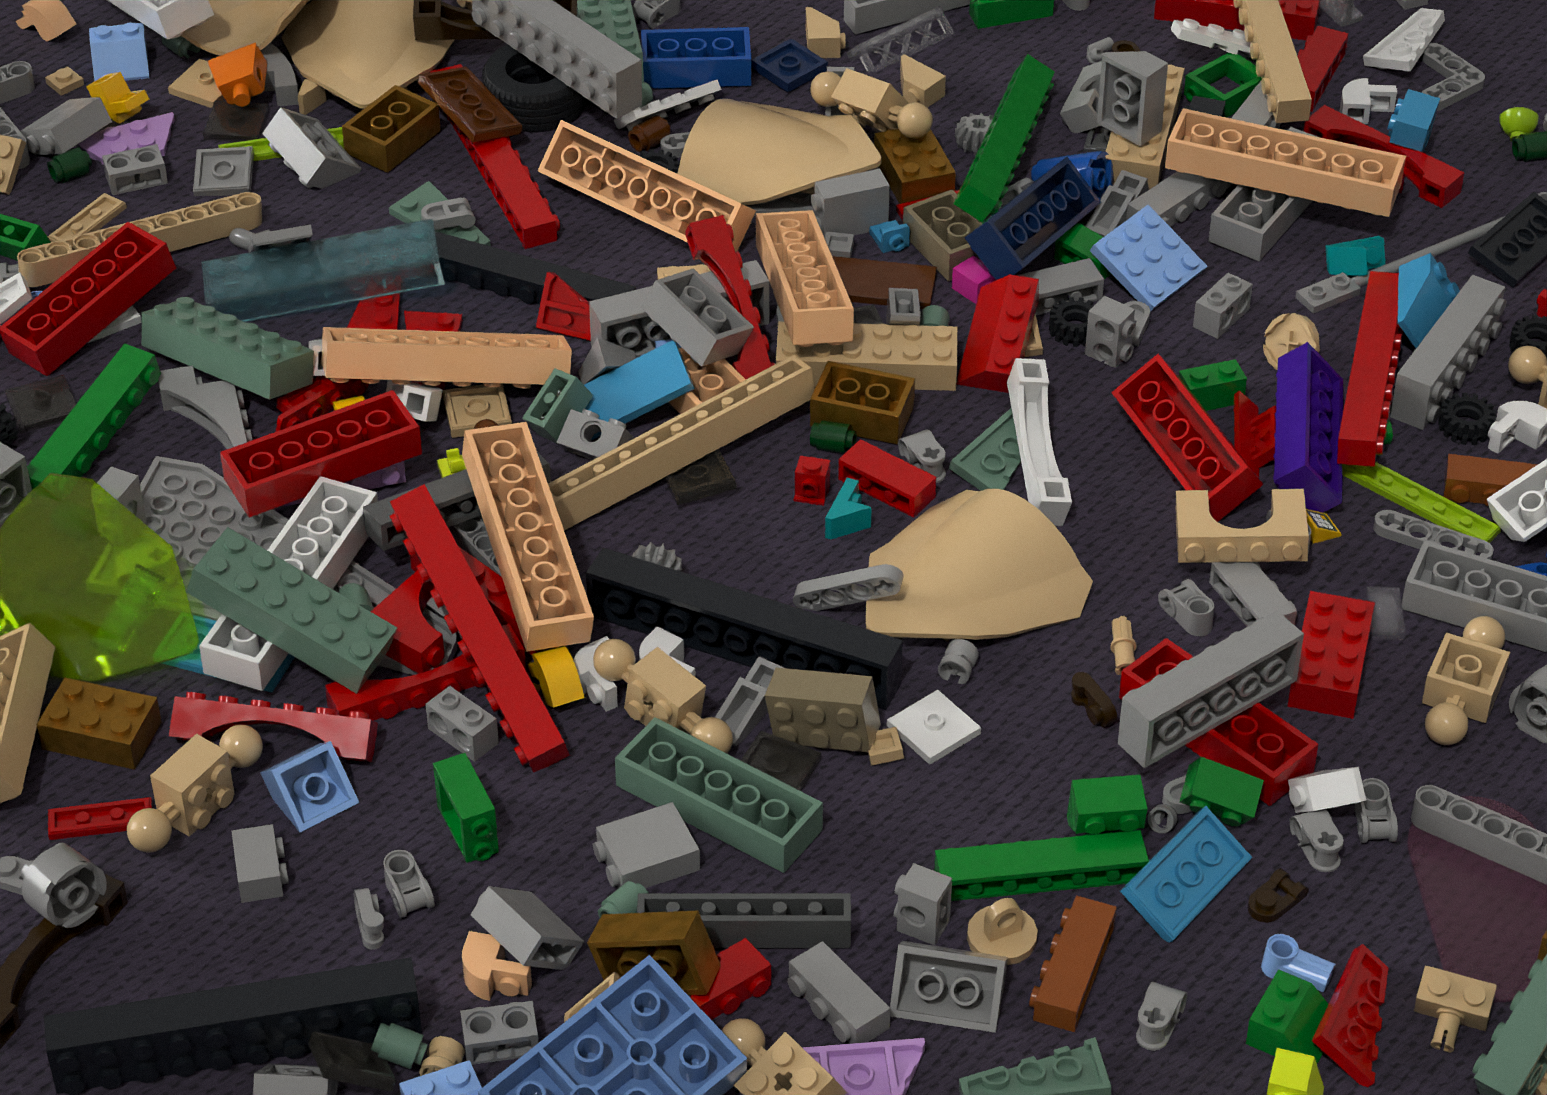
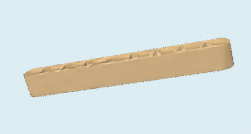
M244 192L130 223L164 241L171 252L228 237L235 228H243L248 231L257 228L262 223L261 197L253 192ZM124 224L22 250L17 256L19 272L24 276L29 287H39L54 283Z

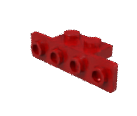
M325 376L313 378V384L289 392L277 399V409L282 414L277 418L276 432L332 411L334 409L332 402L352 398L355 395L360 396L367 390L369 384L363 383L361 379H349V382L333 383Z
M1238 391L1234 394V447L1259 477V468L1270 461H1274L1276 406L1274 405L1259 415L1258 406L1241 391Z

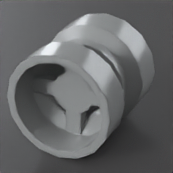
M952 640L948 644L945 656L938 666L940 677L948 681L951 674L959 675L961 677L958 683H966L972 673V667H974L979 657L977 648L967 640Z

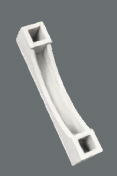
M1015 358L1007 380L1028 502L1039 509L1055 526H1063L1072 504L1068 478L1061 476L1052 447L1048 416L1049 378L1046 363L1042 359Z

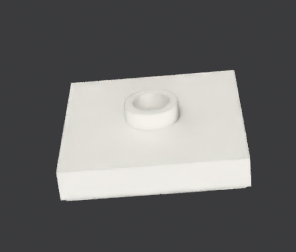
M939 690L934 691L887 719V727H896L899 738L928 764L934 763L981 734V727Z

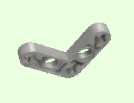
M1429 43L1422 53L1421 60L1447 78L1422 91L1424 94L1440 98L1437 111L1483 88L1485 81L1484 73L1443 45ZM1448 89H1453L1458 92L1448 91Z

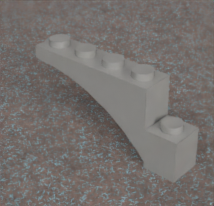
M193 365L161 371L158 383L164 411L171 410L195 421L214 435L226 449L252 441L251 430H244V428L249 427L246 409L240 410V408H245L242 390L236 391L234 384L224 380L203 384L201 377H195Z

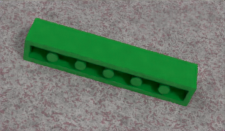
M124 343L27 466L33 494L59 503L66 495L71 494L82 475L90 469L96 457L101 451L106 449L110 439L118 429L123 427L131 412L140 405L148 390L159 380L161 371L155 354Z
M1141 830L935 850L934 871L952 878L951 901L1127 884L1149 862Z

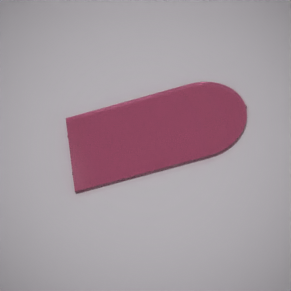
M1460 796L1536 829L1520 812L1503 803L1482 797ZM1412 823L1408 833V851L1443 970L1496 984L1493 1003L1512 1001L1519 990L1524 992L1531 981L1528 979V975L1538 958L1542 937L1547 930V885L1427 833Z

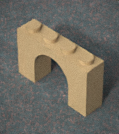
M1272 489L1271 518L1260 526L1248 529L1227 527L1214 520L1209 512L1208 490L1176 491L1178 563L1308 561L1309 534L1304 489Z

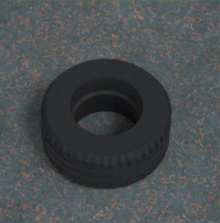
M508 44L496 50L484 65L482 72L484 86L522 125L523 132L555 130L561 120L567 123L573 122L586 107L587 99L583 95L567 86L533 61H530L526 56Z

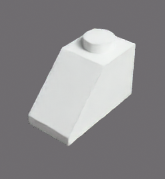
M1359 767L1323 770L1288 779L1290 787L1289 798L1294 805L1295 813L1317 811L1366 801Z

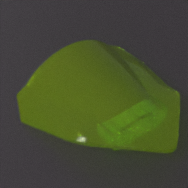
M50 473L40 485L33 489L18 504L0 528V636L31 623L55 646L49 675L94 682L180 658L193 653L198 648V632L172 546L93 479Z

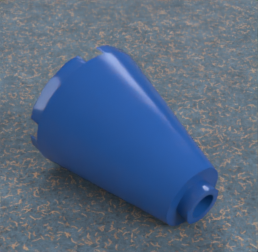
M1102 151L1041 159L1033 166L1031 178L1032 181H1035L1065 157H1068L1101 200L1109 185L1112 186L1113 164L1111 160H1106L1105 156L1109 154Z

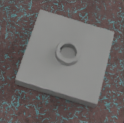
M253 147L198 149L196 152L193 184L194 196H232L251 192L254 159Z

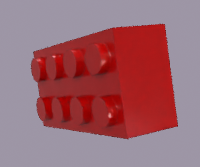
M1310 591L1302 627L1304 637L1297 681L1291 683L1287 707L1354 718L1375 602Z

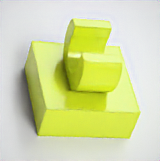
M459 448L446 450L447 458L437 460L441 478L466 469L463 457L459 453Z

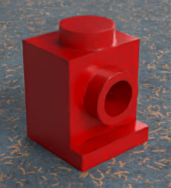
M800 456L795 470V495L793 501L824 506L830 487V460Z

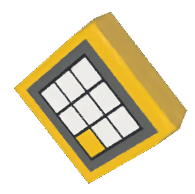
M1306 509L1307 523L1311 528L1310 540L1313 544L1341 536V532L1328 514Z

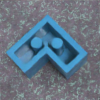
M1408 89L1405 98L1398 99L1394 114L1390 118L1387 128L1389 130L1388 136H1390L1389 142L1424 153L1430 138L1440 98Z

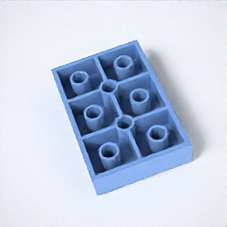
M648 955L478 1091V1095H723L747 1072V1057L665 970Z

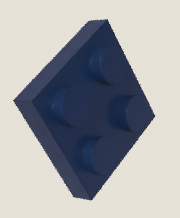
M789 39L751 60V69L786 92H790L815 78L818 74L826 72L828 67L826 60L793 39Z

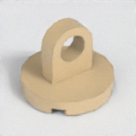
M1296 313L1281 314L1272 320L1264 335L1266 337V345L1263 344L1264 354L1268 363L1276 370L1278 369L1279 357L1306 342L1318 353L1320 352L1319 333L1315 324L1306 316Z
M1004 898L974 914L968 924L967 941L971 951L1008 957L1007 965H1011L1025 960L1032 954L1036 946L1038 930L1034 920L1025 911L1020 909L1014 899Z

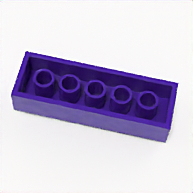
M1306 342L1278 358L1273 480L1278 489H1304L1306 509L1323 513L1342 503V464H1337L1338 436L1343 415V379Z

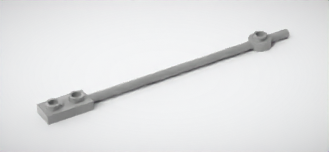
M1547 192L1538 193L1539 196L1547 201ZM1504 217L1371 271L1396 273L1399 271L1400 265L1431 253L1433 257L1481 238ZM1368 271V275L1356 276L1351 279L1342 272L1297 290L1295 298L1314 314L1360 295V287L1368 284L1370 271Z

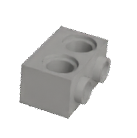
M157 144L102 156L105 176L112 195L168 184L165 163Z
M1227 273L1196 301L1193 327L1218 339L1250 309L1253 284Z
M1103 296L1088 312L1085 355L1101 362L1105 361V364L1114 368L1122 361L1127 362L1134 350L1132 336L1136 329V323L1134 322L1135 309Z
M451 686L426 703L428 729L460 752L466 753L474 762L499 744L497 718Z
M533 1001L512 1002L505 1005L476 1007L460 1011L466 1061L470 1060L472 1065L520 1058L539 1043Z

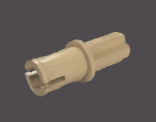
M1120 616L1112 621L1113 641L1110 648L1115 655V672L1117 675H1121L1122 670L1135 661L1134 651L1137 647L1135 640L1132 639L1131 622L1125 616Z

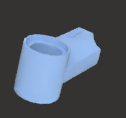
M1275 934L1268 939L1261 963L1264 974L1272 979L1279 969L1312 983L1318 991L1323 993L1331 980L1336 966L1335 963L1299 949L1298 943L1294 938L1285 934Z

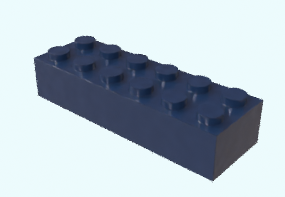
M1065 157L968 234L965 240L969 243L972 251L978 255L987 267L989 273L998 280L1009 274L1014 275L1023 269L1100 204L1101 201L1069 158Z

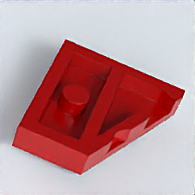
M547 272L536 328L591 341L589 302L556 273Z

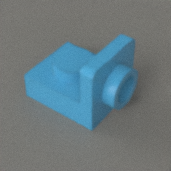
M896 220L869 227L870 235L883 253L900 251L909 246L910 227L906 223L899 225Z

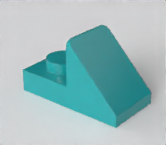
M1381 236L1325 245L1327 271L1331 275L1344 272L1346 275L1365 276L1368 275V269L1386 264L1384 238Z
M846 478L825 517V538L834 539L871 528L872 509L870 506L861 504L862 494H859V480Z

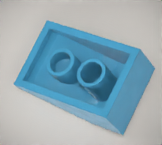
M1431 253L1399 266L1398 324L1415 348L1419 346L1460 292L1455 282L1451 283L1448 279L1444 265L1441 262L1437 263Z

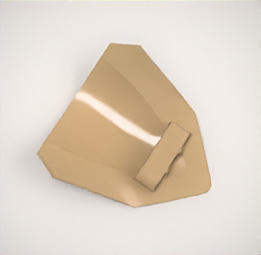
M209 0L214 15L207 18L206 22L202 25L192 26L183 31L181 37L207 52L220 56L255 42L259 49L262 50L289 25L310 0Z
M312 0L289 23L282 36V40L301 76L328 90L332 95L363 109L394 85L407 90V86L419 79V75L429 73L441 63L454 40H415L413 23L414 0Z
M722 98L707 106L693 125L684 146L677 174L743 205L766 203L796 192L815 194V182L865 172L877 168L881 165L882 160L880 153L852 115L826 116L789 108Z
M1001 489L965 490L930 507L889 543L870 553L868 567L882 564L893 565L903 572L904 578L901 589L897 594L866 601V629L891 637L943 638L945 641L950 639L979 640L1009 637L1080 618L1093 580L1081 566L1073 549L1057 527L1030 502L1014 493Z

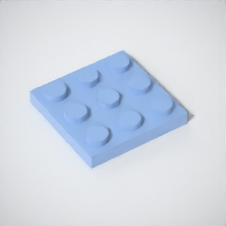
M1149 204L1095 243L1090 249V252L1137 301L1149 306L1150 312L1207 268V265Z

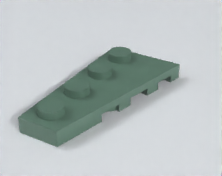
M428 181L389 207V214L423 233L425 229L429 228L422 224V208L427 204L448 199ZM458 225L441 230H433L491 246L490 240L475 225L470 228H462Z
M1012 408L950 462V470L980 491L985 489L1005 490L1021 463Z
M1096 1037L1084 1040V1046L1072 1050L1068 1046L1055 1049L1054 1055L1036 1060L1032 1056L1022 1059L1018 1066L1010 1069L999 1066L959 1078L960 1095H1111L1112 1089Z

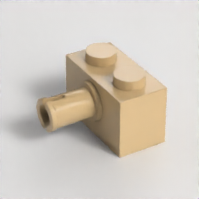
M1425 965L1414 1012L1438 1018L1431 1046L1440 1050L1443 1037H1446L1443 1051L1453 1052L1460 1025L1486 1031L1497 985Z

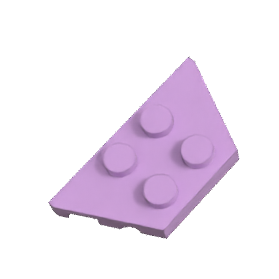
M171 112L143 120H135L116 127H107L104 130L95 132L73 148L79 147L81 150L86 151L90 158L100 161L102 165L103 155L155 144L158 145L161 155L165 156L167 142L171 136L172 124L175 122L174 114Z
M915 1038L803 1047V1049L847 1092L845 1095H906L924 1054L925 1039Z

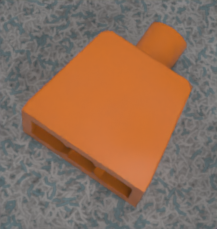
M256 42L208 60L216 85L228 104L232 105L235 103V105L240 107L247 106L250 103V97L261 94L265 90L267 60Z

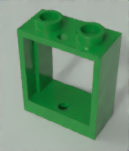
M1226 53L1187 74L1185 77L1184 95L1190 102L1193 96L1226 101L1224 117L1227 118L1237 112L1259 82L1262 81V78L1257 77L1256 65L1239 54ZM1226 76L1240 86L1223 94L1209 84Z
M462 753L433 763L437 805L466 863L474 860L485 861L489 859L493 854L499 852L495 808L467 754Z

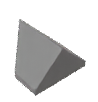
M597 337L578 371L582 384L584 385L636 359L635 351Z

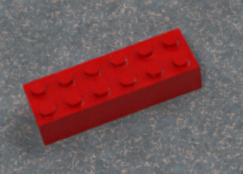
M1233 0L1155 1L1154 19L1172 22L1174 20L1184 21V19H1192L1199 22V25L1207 27L1209 24H1215L1228 30L1239 29L1244 31L1245 26L1239 22V8L1234 7ZM1278 0L1291 39L1306 41L1308 35H1313L1321 0Z
M130 222L124 224L0 326V335L9 354L45 376L51 374L176 269L167 244Z
M1159 353L1111 392L1184 489L1208 490L1209 512L1217 522L1263 485L1259 477Z
M394 390L221 451L220 456L224 480L250 518L306 497L320 476L345 483L421 455L422 447L419 425Z
M1164 639L1122 670L1119 698L1122 700V697L1130 690L1145 685L1155 676L1170 671L1182 661L1189 660L1193 656L1169 639ZM1259 702L1185 744L1186 747L1200 757L1264 780L1259 799L1269 806L1289 792L1288 779L1314 772L1318 751V743Z

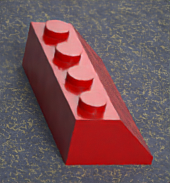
M1009 274L980 288L956 385L1009 393L1007 380L1015 358H1025L1039 301V279Z

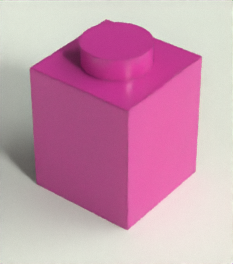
M971 256L953 268L952 289L977 304L980 288L996 281L984 263L975 256Z

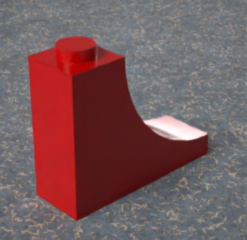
M418 570L370 612L397 627L386 656L417 673H422L438 666L445 655L443 634L434 629L423 616L426 603L432 597L430 591L435 588L431 581L424 583Z

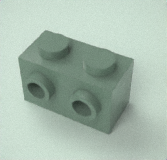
M555 368L522 419L538 435L556 443L570 410L582 412L593 397V394L577 377Z

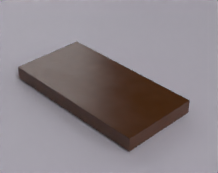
M467 67L419 75L418 84L473 143L521 134L522 125Z
M832 256L851 302L887 306L888 288L918 289L920 309L931 305L937 266Z

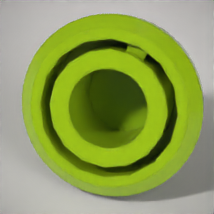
M1524 107L1509 108L1499 116L1501 128L1510 136V141L1513 138H1518L1520 134L1532 133L1536 129L1539 119L1535 111Z

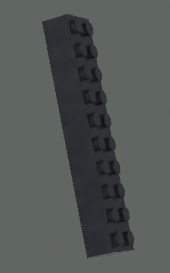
M602 548L586 572L587 598L596 619L647 635L656 627H659L684 639L685 647L751 668L757 658L761 657L787 669L872 676L877 706L884 710H887L901 685L903 640L606 548Z
M412 957L44 1016L46 1052L56 1094L66 1093L69 1095L79 1094L84 1089L96 1087L112 1089L118 1087L121 1083L138 1080L148 1083L155 1081L158 1077L175 1074L185 1077L193 1074L195 1071L212 1068L221 1071L230 1068L232 1065L248 1062L258 1065L265 1063L268 1059L285 1056L295 1059L303 1056L305 1053L316 1051L332 1053L338 1051L341 1047L352 1045L368 1047L373 1045L381 1023L389 1026L391 1023L422 1034Z

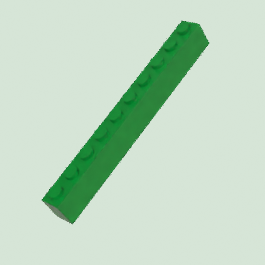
M1027 54L1013 73L953 203L980 222H983L988 214L992 216L1000 208L1001 200L1008 191L1007 186L1014 177L1013 172L1018 167L1019 159L1026 150L1025 145L1032 136L1030 133L1035 128L1036 120L1042 113V107L1049 97L1047 95L1054 86L1051 80L1055 72L1029 54Z

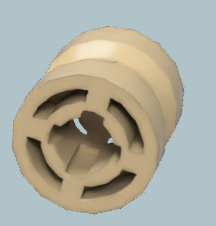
M439 1036L433 1038L427 1050L428 1057L423 1060L420 1076L461 1063L465 1054L464 1047L458 1041L449 1037Z

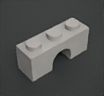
M1102 61L1083 67L1060 112L1064 124L1073 133H1080L1101 126L1097 124Z

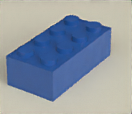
M749 27L641 30L644 82L651 88L697 87L717 79L720 87L751 86Z

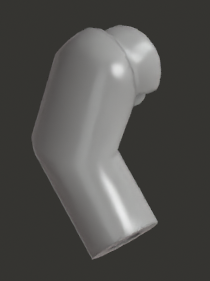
M1107 37L1088 45L1086 54L1088 62L1094 64L1102 61V54L1112 49L1113 40Z
M235 228L231 231L229 240L235 246L248 250L251 236L255 233L243 228ZM267 229V230L262 231V232H259V233L269 232L270 230Z

